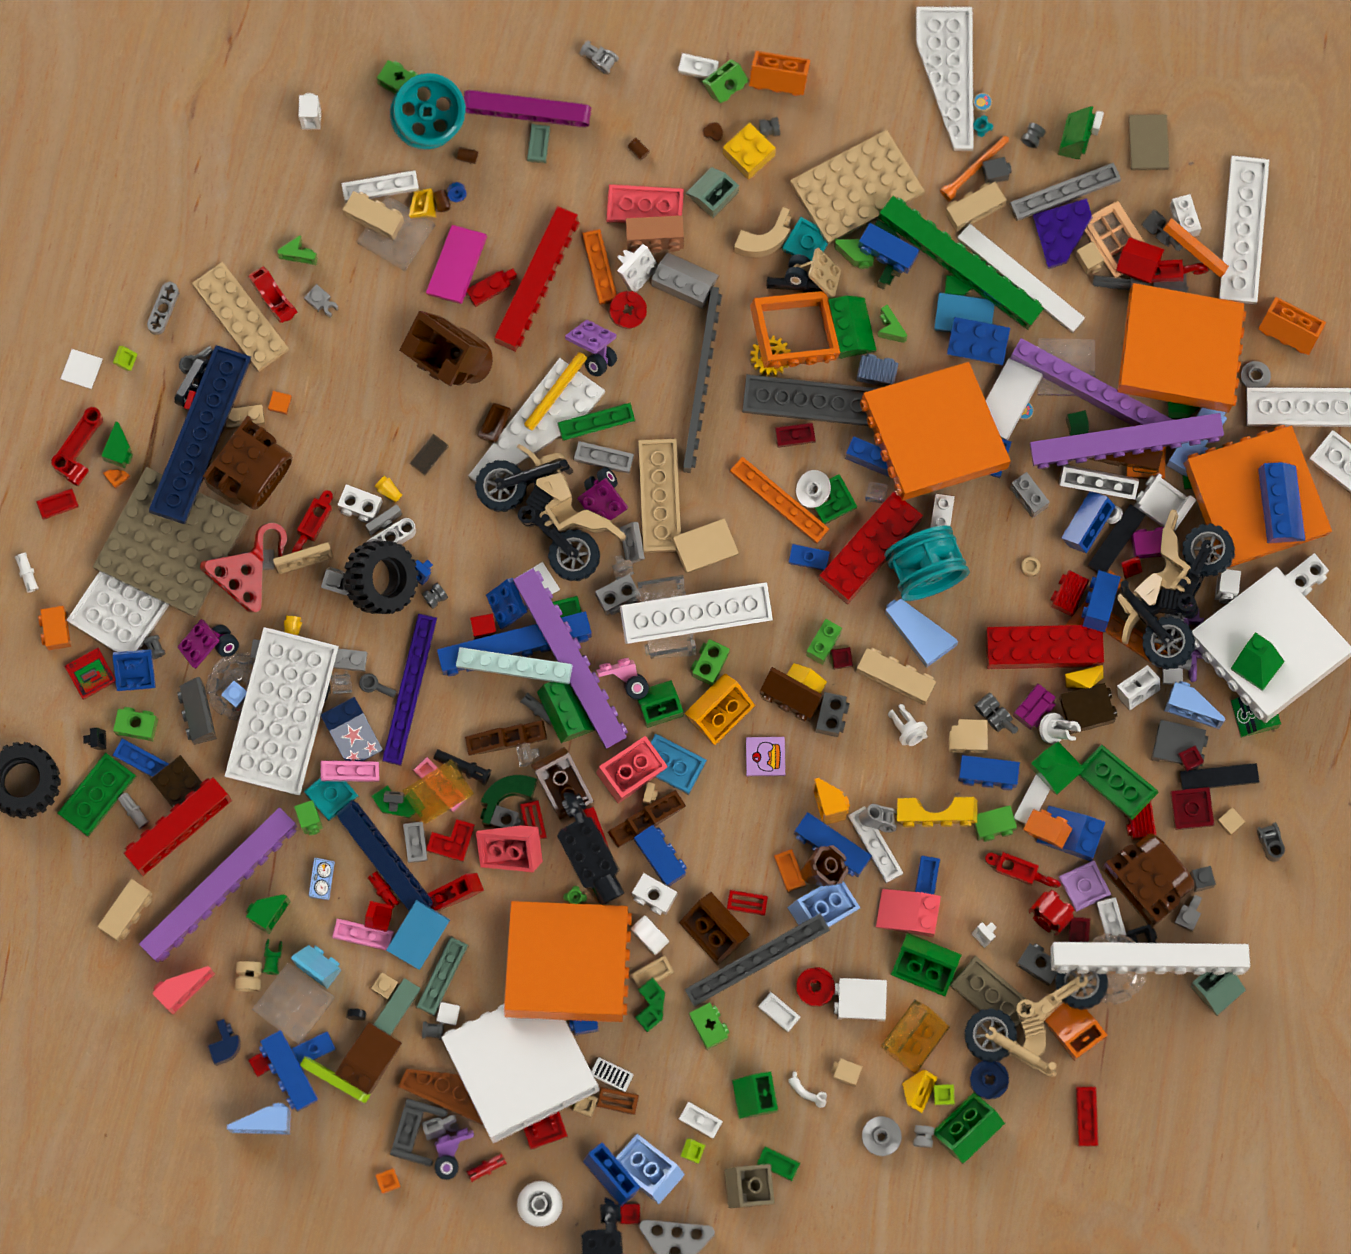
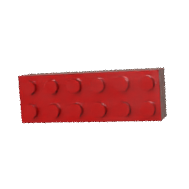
M893 491L819 575V581L848 605L887 561L884 556L885 552L895 543L908 537L922 521L923 515L907 501H902L901 497Z
M1083 625L987 627V669L1100 666L1104 664L1103 632L1084 627Z
M214 777L204 780L200 784L201 788L196 792H190L181 805L178 803L172 807L171 813L168 816L159 818L155 822V827L151 830H145L136 843L131 842L125 848L126 851L123 854L142 876H145L232 802L228 793Z

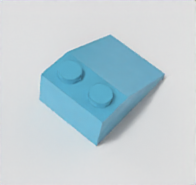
M308 945L291 957L299 969L326 989L329 988L341 972V969L338 967L340 963L332 957L328 960L323 956L324 951L316 945L313 948Z

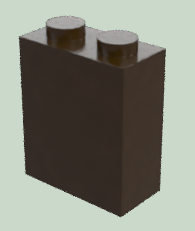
M1105 683L1091 688L1064 693L1059 697L1065 720L1077 722L1081 728L1080 732L1112 724L1116 720L1115 717H1118L1116 707L1112 706L1110 701L1112 699L1110 687L1107 688ZM1069 731V734L1078 733L1077 731Z

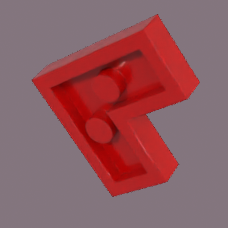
M456 819L451 837L432 832L426 851L464 862L475 824Z

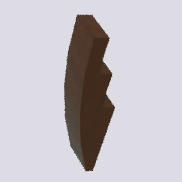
M1146 449L1141 454L1133 455L1132 452H1126L1125 456L1122 457L1107 455L1106 459L1103 460L1087 459L1115 466L1123 465L1136 469L1141 467L1158 471L1163 452H1152L1151 449Z
M539 720L524 725L500 727L466 736L465 740L468 755L471 756L547 740L544 721Z
M675 790L644 807L643 810L627 818L623 823L610 829L608 834L617 848H620L634 840L635 836L650 826L654 825L655 827L685 808L686 805Z

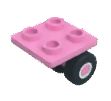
M629 658L620 659L618 664L610 665V663L601 664L599 669H596L598 677L614 674L625 682V691L633 699H642L648 693L649 686L646 679L642 675L637 674L636 665Z

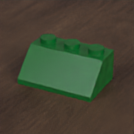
M842 296L828 299L840 349L839 359L876 352L865 297Z
M548 682L543 684L537 691L561 743L595 731L570 683Z
M907 933L891 975L946 996L962 954Z
M973 1092L934 1130L933 1135L958 1161L964 1164L1005 1125V1122L994 1108Z

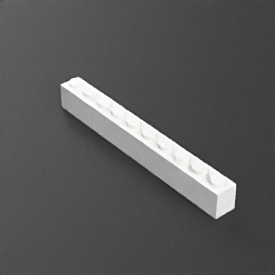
M1053 942L1051 946V970L1057 971V973L1077 971V973L1084 974L1088 973V971H1096L1098 974H1105L1108 971H1116L1117 974H1125L1128 971H1135L1136 974H1145L1147 972L1165 974L1167 972H1174L1180 975L1186 972H1194L1196 975H1202L1206 972H1213L1215 975H1222L1225 972H1233L1234 975H1242L1250 968L1249 944Z

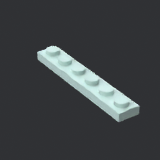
M459 647L456 663L457 668L563 684L570 683L573 667L572 664L461 647Z

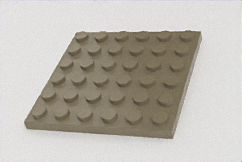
M146 467L93 568L196 618L214 584V581L201 571V562L228 557L249 517L200 492L197 494L186 524L149 513V508L163 475ZM219 567L215 568V575L217 577L221 571Z

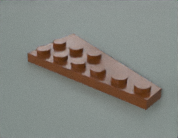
M406 1069L398 1088L484 1126L459 1074Z

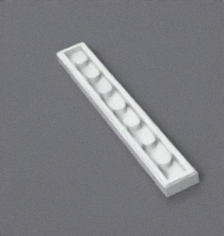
M971 224L958 236L957 239L983 261H986L988 265L994 267L999 274L1010 279L1016 288H1022L1028 297L1038 300L1042 304L1043 310L1071 333L1085 320L1084 316Z

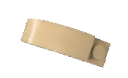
M782 208L776 225L766 234L754 235L741 230L734 246V253L746 257H763L781 248L790 235V229L786 228L789 226L792 218L789 216L790 209Z

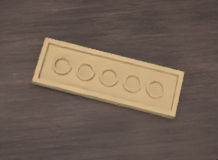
M223 262L192 283L193 287L245 355L251 356V362L258 372L289 351L288 346Z
M676 439L638 440L644 553L675 552L676 548L672 537L681 534Z

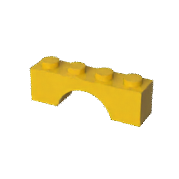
M954 797L952 804L946 810L939 813H931L923 808L921 801L917 798H897V822L901 825L903 824V827L908 828L914 827V824H922V827H933V824H941L942 827H952V824L969 827L972 826V823H977L978 800L974 797Z

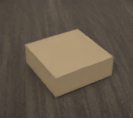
M1233 807L1218 819V822L1230 835L1245 823L1244 819Z
M588 1096L576 1102L573 1111L592 1117L598 1098Z

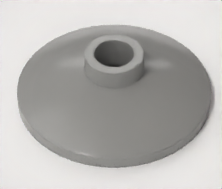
M879 1116L867 1122L862 1132L864 1146L869 1152L877 1156L892 1154L901 1143V1130L898 1124L888 1117ZM880 1133L885 1135V1139L882 1141L878 1139V1134Z

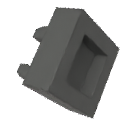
M385 791L383 802H390L389 811L397 812L398 803H403L405 800V792Z

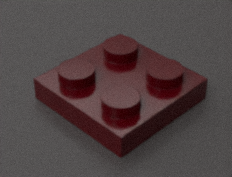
M1210 787L1170 792L1175 830L1214 826Z

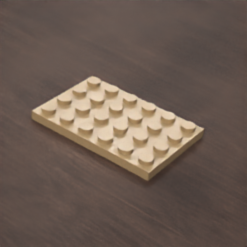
M888 130L790 180L791 186L828 244L876 220L880 211L892 196L899 197L908 203L925 192Z

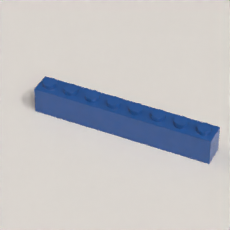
M586 611L561 618L563 622H568L572 630L569 632L572 639L576 638L579 643H583L592 637ZM534 624L437 649L443 675L454 676L459 674L458 671H474L456 667L459 647L514 656L522 655V657H529L536 651H541V653L548 652L551 649L538 625Z

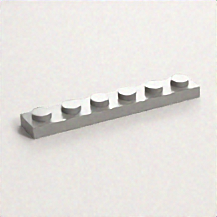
M1111 163L1012 201L1010 206L1016 220L1019 221L1121 181V177L1115 164Z
M253 639L250 657L252 660L256 659L260 640ZM338 649L333 668L365 672L368 653L366 651Z

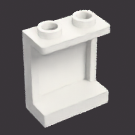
M1160 473L1155 476L1151 475L1145 483L1147 485L1144 491L1141 490L1136 496L1135 500L1137 502L1134 507L1145 513L1162 527H1165L1170 511L1176 510L1178 513L1176 530L1196 499L1191 495L1185 496L1163 480Z
M840 978L839 983H835V995H839L838 1003L834 1005V1014H838V1019L841 1020L842 1018L885 1022L887 980Z

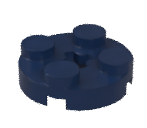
M981 1061L971 1072V1088L980 1098L985 1100L997 1099L1008 1088L1009 1073L1000 1062ZM986 1075L989 1077L994 1076L993 1085L985 1083Z

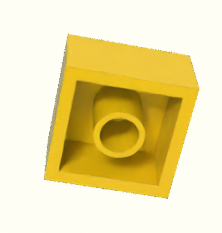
M748 123L723 146V155L748 180L767 164L776 153V148L751 123Z

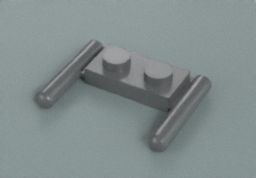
M407 1098L390 1155L430 1167L433 1164L432 1159L412 1154L423 1113L428 1112L446 1117L448 1111Z

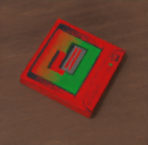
M99 648L65 665L83 700L116 682Z

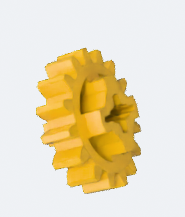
M773 335L769 340L770 345L775 346H771L772 355L791 353L790 349H786L788 346L787 342L781 343L782 338L776 341ZM753 344L755 351H751L750 356L753 357L751 358V363H756L754 370L759 368V374L761 375L766 372L767 377L770 376V373H773L776 377L777 371L782 374L784 373L783 367L788 368V366H781L777 369H774V367L764 368L762 358L758 359L759 345Z

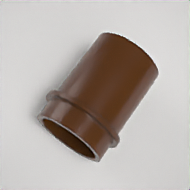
M637 138L633 139L627 146L640 160L644 159L650 152L641 143V140Z
M459 147L457 160L476 164L478 151Z
M439 190L433 193L438 212H445L451 209V203L448 200L446 190Z

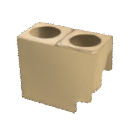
M959 719L958 725L952 726V731L949 732V753L987 752V720Z

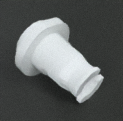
M899 704L898 707L900 708V713L908 722L905 725L893 709L890 710L888 716L893 719L895 726L901 732L899 741L903 746H914L928 737L926 734L928 728L924 722L917 723L912 715L905 710L903 704Z
M1049 713L1041 720L1039 731L1043 741L1055 744L1062 739L1076 740L1075 736H1070L1069 731L1080 732L1081 728L1075 721L1069 722L1064 720L1060 714Z

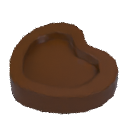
M714 122L704 128L703 134L706 138L720 141L723 136V130L719 123Z

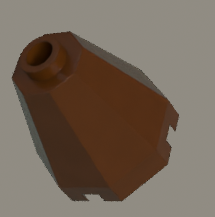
M834 845L816 848L801 869L802 879L808 884L819 886L841 884L848 873V866L845 867L844 864L846 861L845 855Z

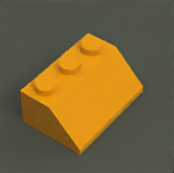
M724 673L684 714L713 745H716L756 705L739 683Z
M815 778L813 792L822 822L828 825L846 820L850 807L848 797L843 795V791L820 778Z

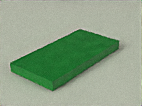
M1102 744L1082 764L1085 770L1078 775L1131 820L1158 794L1156 788Z
M105 752L57 814L89 837L137 776Z

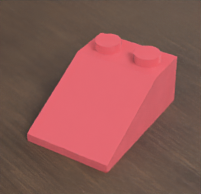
M644 736L599 766L596 774L619 804L668 768V766L648 738Z
M520 825L476 832L480 867L534 872L543 862L538 827Z
M882 889L876 927L934 937L941 896L921 892Z
M207 966L167 979L164 982L160 981L153 988L155 991L152 994L173 1015L215 973Z

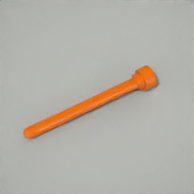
M1003 136L953 184L945 185L940 190L941 195L947 201H951L956 196L957 189L982 167L983 162L991 159L1009 142V138Z

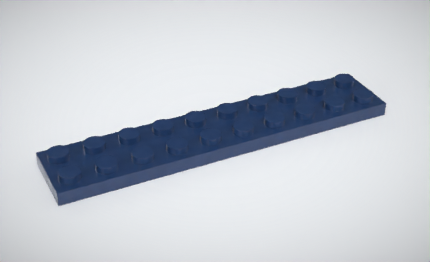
M215 345L150 505L149 513L186 524L203 482V475L209 467L250 365L251 356Z

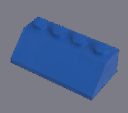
M1283 462L1264 463L1258 469L1267 543L1305 541L1296 466Z

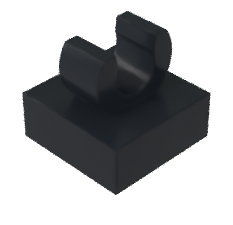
M90 728V735L83 736V744L91 745V748L97 750H106V730Z

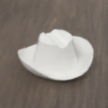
M532 1182L524 1187L518 1196V1213L529 1225L536 1227L550 1225L557 1220L562 1211L561 1195L548 1182Z

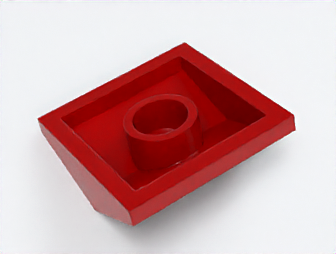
M1129 237L1122 250L1116 272L1151 284L1165 249Z

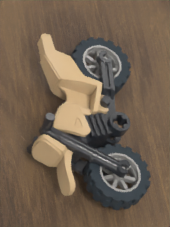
M518 444L516 448L534 461L535 468L523 471L514 463L506 460H495L492 463L486 464L476 477L475 490L480 501L487 508L496 512H507L510 509H515L518 504L522 503L524 496H526L527 486L534 483V489L526 501L527 506L519 510L518 518L526 527H539L548 538L553 540L549 547L548 558L551 567L561 578L568 581L587 579L596 571L600 562L599 547L593 537L581 530L572 529L580 528L593 533L609 531L621 541L626 539L625 533L613 525L612 521L587 509L576 512L572 508V494L567 480L561 472L570 475L573 473V469L569 466L563 454L554 453L543 456L539 460L529 449ZM504 472L507 474L504 478H500L498 473ZM495 474V482L489 481V479ZM487 484L494 485L496 488L488 492ZM499 490V496L497 500L493 498L491 495ZM507 493L510 496L502 500V494ZM527 513L532 516L530 520L525 517ZM571 542L580 543L577 548H574ZM584 544L588 552L580 553L579 550ZM560 553L566 554L568 558L561 562ZM588 555V560L584 563L582 556ZM570 560H572L571 569L564 566ZM575 561L580 562L583 566L575 569Z
M1174 509L1170 511L1162 533L1161 555L1166 561L1165 569L1160 573L1151 574L1136 588L1134 593L1130 591L1128 581L1123 580L1121 588L1124 597L1119 594L1117 595L1118 598H1116L1128 617L1122 634L1123 644H1128L1133 627L1141 619L1147 626L1146 632L1143 634L1142 646L1151 663L1155 664L1158 668L1162 667L1166 670H1169V668L1177 669L1178 666L1185 665L1186 661L1191 659L1192 653L1195 650V639L1188 624L1184 623L1181 619L1168 616V618L1161 617L1157 621L1158 618L1155 615L1165 613L1178 616V613H1181L1187 619L1196 617L1199 609L1195 595L1204 577H1209V575L1217 576L1218 573L1225 572L1226 568L1231 566L1232 560L1235 557V546L1227 530H1224L1219 525L1201 524L1199 525L1200 527L1193 528L1191 533L1186 535L1182 550L1185 562L1182 561L1181 547L1174 533L1178 519V513ZM1204 538H1212L1211 541L1204 540ZM1215 539L1221 542L1220 545L1213 546ZM1199 541H1202L1201 547L1196 546ZM1223 548L1221 556L1214 552L1215 550ZM1195 550L1199 551L1197 557L1195 556ZM1214 556L1218 558L1216 561L1212 562ZM1175 632H1178L1182 636L1180 638L1173 639ZM1183 641L1181 649L1176 646L1175 643ZM1154 643L1162 644L1163 646L1156 651ZM1173 648L1178 651L1176 654L1171 655ZM1165 649L1168 652V656L1161 655L1160 653Z

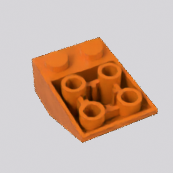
M1065 1003L1061 1004L1044 1021L1074 1061L1107 1037L1106 1032L1087 1009L1071 1008Z

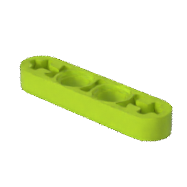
M307 1056L300 1063V1066L363 1103H367L371 1094L367 1095L335 1075L334 1071Z

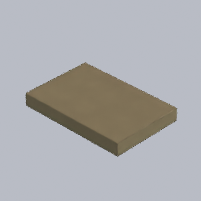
M1167 114L1129 115L1131 170H1168Z

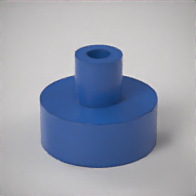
M455 182L447 188L448 198L451 201L460 202L465 199L467 193L462 183Z

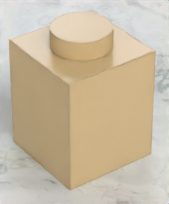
M1094 242L1076 251L1075 257L1086 275L1090 272L1094 274L1102 269L1104 258Z
M840 1058L839 1063H834L831 1073L834 1074L833 1079L855 1087L862 1066Z

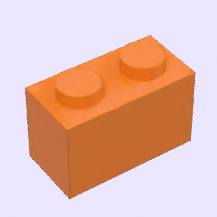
M64 606L40 609L41 615L38 616L40 627H43L44 634H41L42 645H46L48 650L71 647L69 627L66 621L67 613Z
M1033 809L1023 830L1032 837L1063 849L1072 830L1067 824L1068 821L1060 816H1057V818L1051 817L1052 814L1043 809L1040 812Z

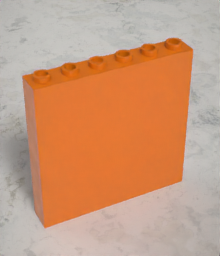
M1133 283L1129 291L1117 392L1229 413L1232 406H1235L1237 402V395L1234 394L1239 384V378H1236V375L1240 371L1241 361H1238V357L1241 355L1243 345L1240 344V339L1243 338L1245 330L1242 327V322L1246 318L1244 303Z
M969 362L863 394L860 401L861 409L868 416V426L874 431L875 443L881 448L882 460L886 461L888 465L889 477L893 478L895 492L897 495H900L902 501L1008 469L1011 460Z
M1285 425L1278 426L1269 433L1265 430L1258 433L1257 437L1251 438L1247 436L1241 438L1240 442L1235 444L1231 441L1223 444V448L1220 449L1212 447L1205 450V453L1201 455L1198 453L1187 456L1188 459L1183 463L1206 525H1219L1224 530H1227L1232 537L1235 546V557L1230 567L1325 537L1332 532L1292 425L1285 427ZM1283 462L1296 466L1305 541L1267 543L1258 469L1264 463ZM1215 539L1214 546L1220 545L1221 542ZM1223 548L1216 550L1220 556L1222 555Z
M511 901L504 1005L505 1017L623 1022V1015L627 1016V1004H624V997H628V985H625V979H629V967H626V961H630V949H626L627 943L631 942V931H627V927L632 923V913H628V906Z

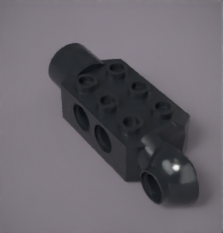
M563 793L565 800L562 801V804L570 818L574 816L576 821L562 828L557 837L583 887L592 888L600 905H604L625 893L616 877L620 869L594 819L586 816L584 810L587 807L579 793L576 795L573 793Z
M605 1197V1204H600L601 1223H606V1229L587 1230L581 1234L582 1254H623L622 1233L617 1231V1222H621L620 1204H616L613 1200Z

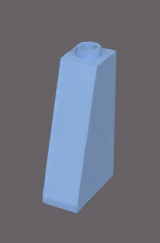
M893 600L886 606L885 615L926 668L957 646L958 641L956 638L904 600Z

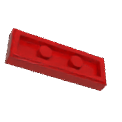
M1076 1087L1078 1147L1098 1146L1096 1087Z

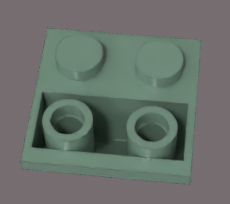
M711 167L686 192V195L714 218L739 193V185L726 173Z
M1206 972L1196 978L1190 986L1216 1016L1246 991L1238 976L1234 975L1233 972H1225L1222 975Z

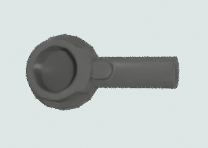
M208 346L195 356L183 357L179 362L180 370L188 374L195 360L198 357L206 358L212 354L213 349Z
M365 674L360 678L359 685L364 692L371 693L377 690L390 697H395L397 691L379 684L375 675Z

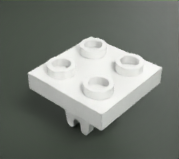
M644 244L634 253L624 250L625 256H618L623 265L617 271L629 291L637 292L654 275L658 267L649 248Z

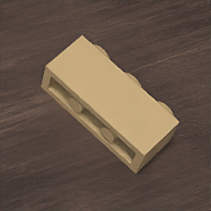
M996 182L986 183L977 192H969L963 197L964 199L949 203L945 214L955 231L958 232L969 224H973L1003 208L1006 204V198Z
M353 191L343 208L344 216L393 241L404 223V218L400 211L386 208L384 203L369 199V196L363 192L357 193Z
M131 879L100 922L98 928L118 942L121 939L124 940L130 933L129 928L132 923L136 924L140 919L141 910L144 907L147 908L153 899L151 896L153 894Z

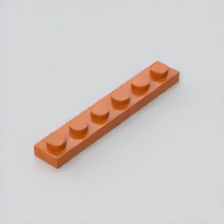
M743 456L730 470L731 474L816 544L829 531L830 528Z

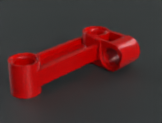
M89 407L84 411L80 421L51 460L54 470L76 486L81 484L89 470L75 460L97 428L103 423V417L96 407ZM92 414H97L98 417L96 420H89V417ZM59 461H66L63 467H57Z

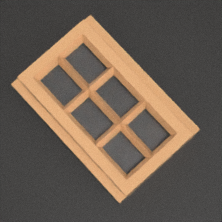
M1119 201L1093 214V218L1084 232L1090 241L1096 245L1112 276L1119 278L1124 274L1116 272V268L1129 237L1142 242L1144 240Z

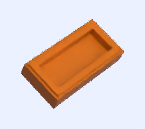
M792 849L774 855L787 893L806 886Z

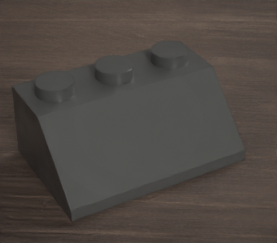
M196 677L180 685L181 692H177L180 704L183 703L185 708L182 711L184 722L187 721L189 726L186 729L188 740H192L194 745L217 739L204 683L200 677Z

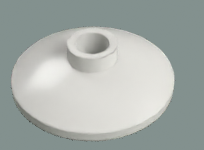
M811 470L803 474L796 486V495L799 502L809 508L822 505L830 494V480L825 473L818 470Z

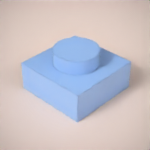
M233 681L221 696L237 708L245 699L247 691Z

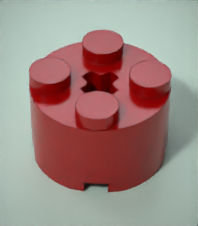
M1050 890V892H1043L1028 911L1029 914L1033 912L1035 915L1033 920L1047 932L1052 930L1055 932L1054 935L1058 936L1074 918L1073 912L1075 909L1069 903H1064L1059 899L1060 896L1057 892Z

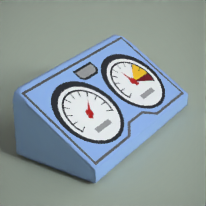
M314 858L309 890L310 898L329 900L334 861Z

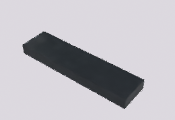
M1130 504L1122 518L1094 555L1088 567L1097 573L1098 570L1107 572L1146 514Z
M1257 763L1189 770L1187 772L1180 771L1182 790L1229 787L1260 782Z

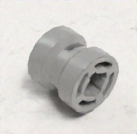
M916 1125V1138L913 1141V1146L933 1148L931 1138L934 1134V1127Z

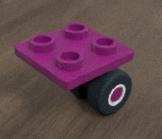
M606 467L597 472V479L591 476L585 480L586 492L577 498L585 510L587 509L610 521L628 509L626 503L614 489L618 484L615 474Z
M203 619L199 620L178 645V649L195 669L214 647L222 657L232 656L239 648L238 640L231 634L228 627L217 625L211 629Z

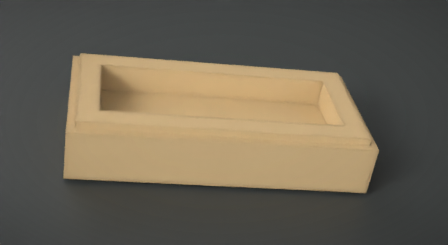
M664 955L635 971L631 976L639 988L651 977L656 982H659L673 974L674 971Z

